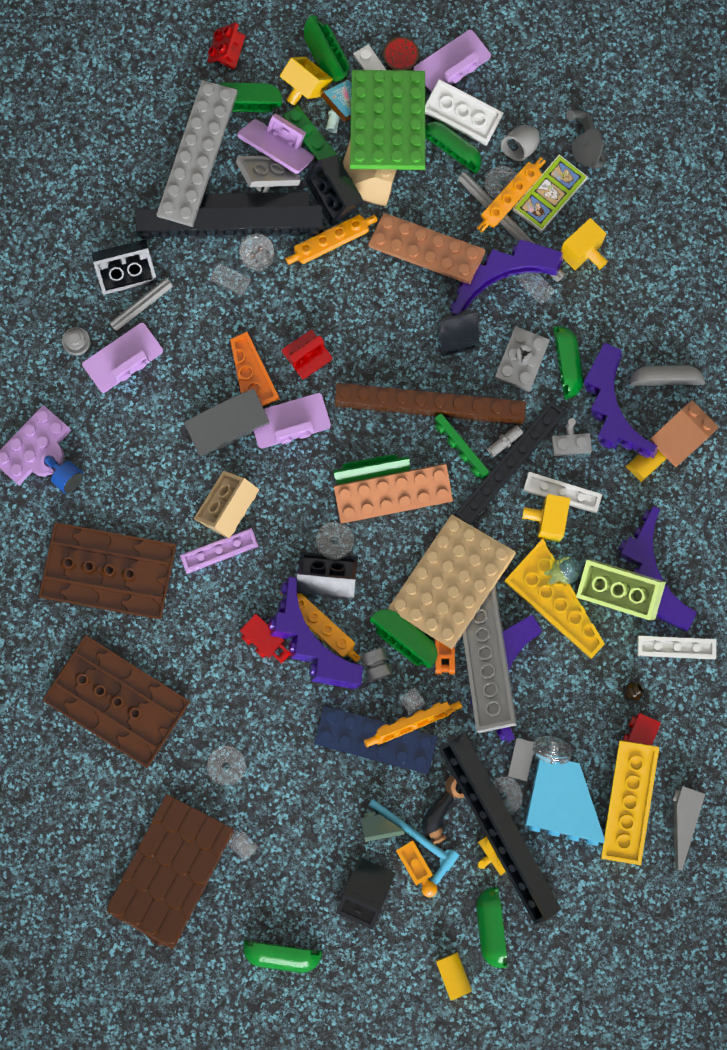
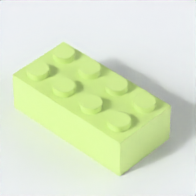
M586 560L576 597L647 620H654L666 582L596 560Z

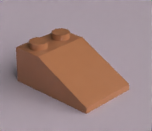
M692 400L649 441L657 445V449L677 467L703 444L719 426Z

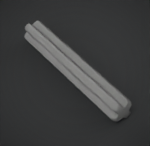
M165 278L110 322L112 328L118 331L171 289L173 285L170 280Z

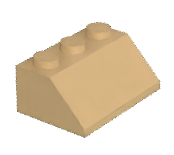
M223 471L194 519L216 533L230 538L241 519L245 516L250 504L256 498L259 489L245 478Z

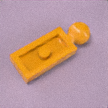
M411 841L397 849L396 852L415 885L422 883L421 890L423 895L433 897L437 893V886L434 882L428 880L433 874L414 841Z

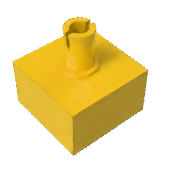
M307 57L291 58L280 75L282 79L294 87L286 98L292 105H297L302 95L307 99L321 97L322 92L327 90L333 80L332 77Z
M590 218L563 243L561 249L563 259L576 270L589 258L600 270L608 262L597 251L602 246L606 233Z
M547 494L543 501L542 509L537 510L524 507L522 519L539 521L538 539L560 543L565 533L570 498Z

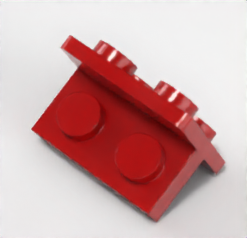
M232 23L214 32L213 43L208 50V63L218 61L230 69L236 68L246 36L237 31L238 23Z
M309 330L282 349V353L302 380L333 360V357L325 348L324 340L320 335L317 337L313 330Z

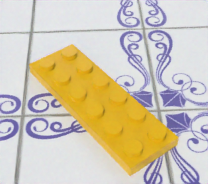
M619 740L601 859L641 865L659 746Z

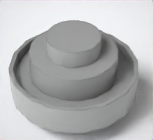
M78 327L67 330L62 338L64 349L74 356L86 353L91 344L87 332Z

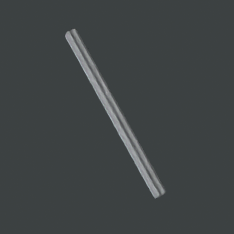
M466 172L459 175L458 180L485 208L493 202V199ZM507 214L499 222L518 242L521 239L534 243ZM559 269L557 276H551L558 282L564 277V273Z

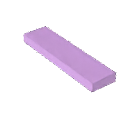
M250 528L234 534L230 538L226 537L181 554L180 557L188 574L259 546L253 530Z

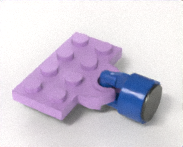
M44 405L0 449V469L18 485L31 472L43 477L53 474L51 482L63 493H70L80 485L84 474L73 462L66 461L63 463L65 456L59 443L71 432V429Z

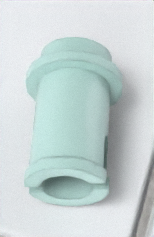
M331 108L328 112L329 119L326 131L337 133L340 117Z

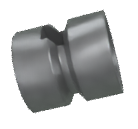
M385 648L376 649L361 655L364 666L368 667L366 673L369 682L380 680L393 674L390 663H386L388 657Z

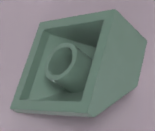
M376 812L364 813V818H361L365 842L405 834L403 829L382 815H376Z

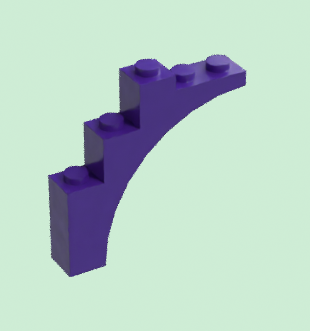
M521 239L518 245H514L512 255L492 249L491 254L486 256L484 265H479L471 284L459 281L462 284L459 285L457 290V300L452 302L450 308L452 316L459 315L460 312L465 311L479 293L500 279L522 273H545L557 276L563 261V253Z
M604 343L584 380V385L588 392L592 394L598 393L591 407L593 417L599 421L605 420L598 435V440L603 447L608 449L611 447L616 449L618 444L621 443V446L628 450L634 449L639 451L638 453L643 457L649 458L650 456L654 458L657 454V445L644 439L630 426L617 404L614 383L617 368L622 358V350Z
M653 506L650 511H645L642 517L644 523L642 527L638 526L633 536L636 539L629 537L626 541L623 540L618 550L621 551L619 557L639 566V568L635 567L633 572L663 581L653 552L654 527L660 509ZM665 584L656 618L686 632L689 630L697 612L684 605L672 594Z
M288 577L281 584L280 593L283 596L279 602L278 612L269 620L270 636L291 640L289 644L290 659L312 662L309 669L311 682L357 689L362 684L363 666L336 656L317 640L305 623L299 608L297 578Z
M533 615L503 631L508 670H510L513 661L523 647L542 632ZM510 727L501 728L496 731L501 741L505 740L508 743L515 739Z

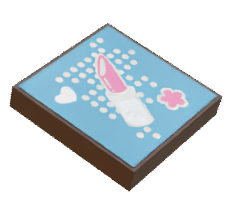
M349 79L323 91L321 97L343 122L351 119L352 82Z

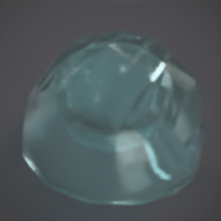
M564 555L556 559L552 569L545 571L544 575H552V578L549 580L550 585L555 584L558 580L565 584H572L581 575V565L574 557Z

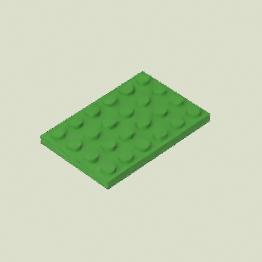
M352 70L350 169L425 170V71Z

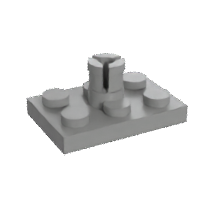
M269 156L237 157L236 164L249 187H255L259 192L262 187H264L262 193H267L270 187L299 186L301 179L298 174L291 172Z
M515 326L494 379L530 392L550 339Z

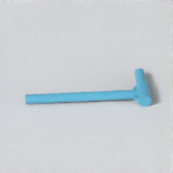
M372 799L369 803L370 807L403 829L405 833L440 858V867L430 880L437 886L446 871L450 870L460 855L452 849L443 851L376 800Z

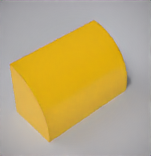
M657 449V454L654 458L650 456L646 458L638 454L626 467L642 482L667 458Z
M458 952L435 960L451 1001L472 991Z

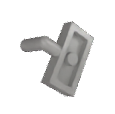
M570 418L566 424L567 435L552 436L553 456L591 453L590 433L574 434L576 420Z

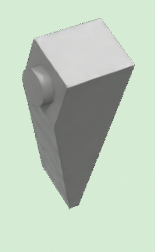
M683 786L679 787L678 790L675 789L672 800L675 801L673 805L675 869L681 871L705 797L704 793Z

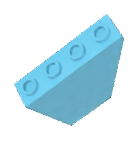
M539 755L524 825L529 826L528 830L540 832V829L548 831V835L559 837L560 834L568 835L567 839L579 842V838L586 839V844L598 846L599 843H604L605 838L580 764Z

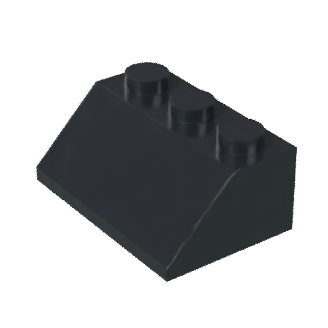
M338 155L319 160L305 179L318 204L322 206V211L331 226L356 212L364 202Z
M147 239L92 252L94 267L103 295L157 282Z
M301 552L297 572V593L354 598L358 557Z

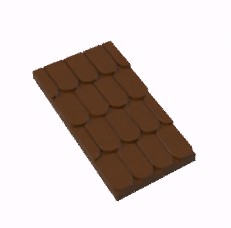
M55 522L52 528L37 598L160 620L176 544Z
M85 634L41 699L146 768L149 767L190 704L189 700Z
M166 794L106 911L113 917L174 950L234 831L233 828Z

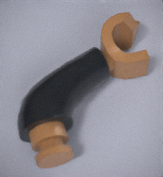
M454 776L447 779L445 784L446 791L429 808L422 821L423 832L426 835L429 834L430 838L434 839L432 841L433 844L440 843L446 839V836L442 835L443 830L441 827L444 826L443 819L455 801L454 798L465 797L462 791H456L457 782Z

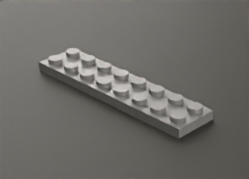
M204 80L201 81L157 211V217L193 227L238 94L236 89Z
M495 585L463 633L475 725L478 733L517 725Z

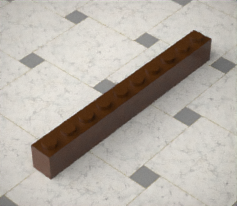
M337 383L335 393V407L437 417L441 413L445 418L523 425L525 420L526 401Z

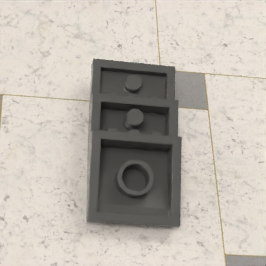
M251 389L184 422L200 457L232 444L234 440L268 425L269 420L255 389Z

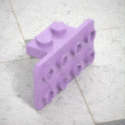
M468 30L414 66V71H425V87L432 93L438 79L450 85L457 83L462 77L472 73L477 67L491 58V53L473 30Z
M276 113L271 117L269 126L254 119L237 134L245 143L250 144L259 152L264 153L296 174L300 173L314 160V155L301 147L306 132Z
M140 323L85 360L82 366L98 389L105 393L121 381L127 380L137 370L143 369L147 363L161 355L163 349L144 323Z
M316 393L265 408L264 411L268 417L269 424L254 430L258 447L263 449L280 443L286 444L293 439L307 438L311 434L330 429L331 423L322 395Z

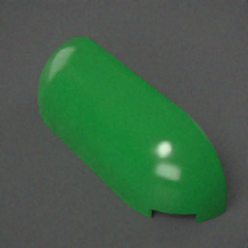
M310 15L304 26L305 42L318 67L333 78L332 82L340 81L348 75L349 62L328 24L323 25L317 20V16Z
M233 82L218 84L238 91L232 112L269 113L272 112L273 108L281 107L282 95L271 84Z
M432 121L425 124L426 139L474 174L478 173L482 165V158L479 150L441 122Z
M555 326L553 327L563 397L564 399L575 397L581 391L584 383L578 340L574 332L569 328Z
M397 454L352 461L342 464L343 468L339 470L335 469L334 477L338 484L394 474L409 471L410 462L407 456L397 458Z
M385 609L376 612L371 617L370 622L374 623L377 628L375 631L377 635L416 666L422 664L427 666V668H431L436 662L438 652L434 642L411 623L400 617V614Z
M491 887L480 894L476 903L481 954L489 965L495 968H507L506 943L498 887Z
M243 941V952L246 959L252 965L261 968L306 973L315 969L322 958L323 951Z

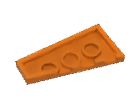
M248 332L230 339L241 394L255 389L262 407L279 400V396Z

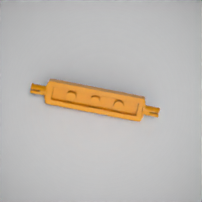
M539 157L534 164L528 162L481 214L483 221L477 226L478 230L484 226L480 230L481 233L488 226L494 228L542 175L539 169L545 164V160L540 163L543 158Z
M359 214L294 246L295 254L285 258L288 265L296 261L305 264L368 233V226L378 222L377 217L374 214L364 219Z
M297 593L299 608L309 629L338 656L344 658L348 655L357 663L361 657L353 650L355 642L305 596Z
M460 701L450 705L448 702L443 704L436 703L426 711L419 710L409 718L402 717L394 724H385L378 728L373 737L364 740L365 746L368 748L374 744L380 745L452 714V712L462 709Z

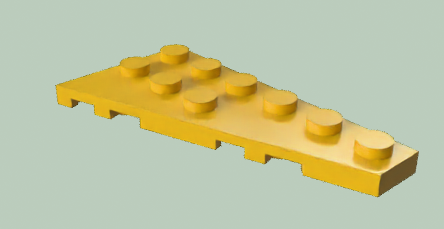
M542 539L504 582L592 659L605 643L588 618L585 609L581 606L564 573L560 570L554 556L547 548L544 539Z

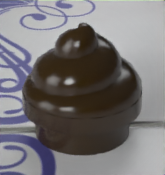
M638 681L628 683L624 698L640 700L645 694L641 684Z

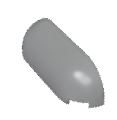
M690 365L644 366L637 369L629 381V386L705 384L703 374L697 368Z

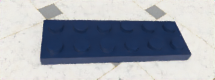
M324 706L314 744L428 775L438 736L414 730L380 745L374 744L367 748L364 740L373 737L378 728L385 724L391 725L390 723Z

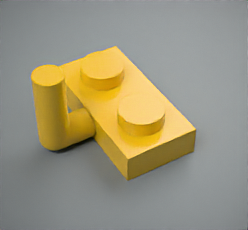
M487 836L484 837L478 844L486 856L477 862V867L484 869L489 863H492L501 876L506 871Z

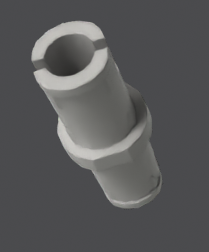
M514 426L506 434H501L499 439L487 448V451L492 457H495L505 448H509L511 443L523 434L519 426Z

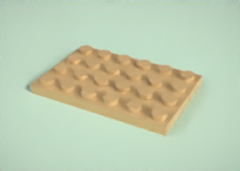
M451 514L388 607V610L400 614V617L416 628L453 649L516 555V552Z

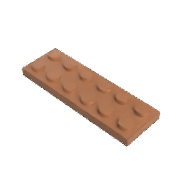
M383 213L368 244L369 248L467 284H471L485 254V249L386 213Z
M446 463L333 485L341 524L453 501Z

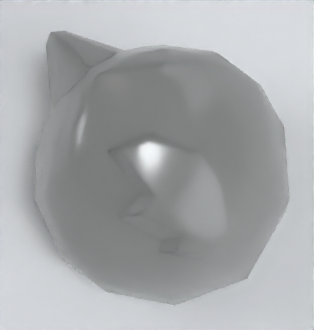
M520 125L514 128L502 139L501 150L513 160L524 161L537 149L540 143L538 129L529 125ZM508 139H514L519 148L512 151L508 146Z

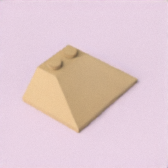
M350 139L343 160L344 168L361 194L363 201L387 207L397 170L350 169Z

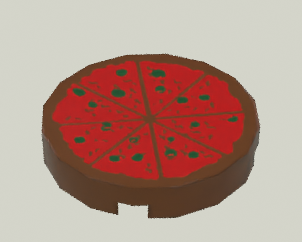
M393 38L384 47L383 58L385 65L390 70L411 71L419 60L418 46L409 38Z

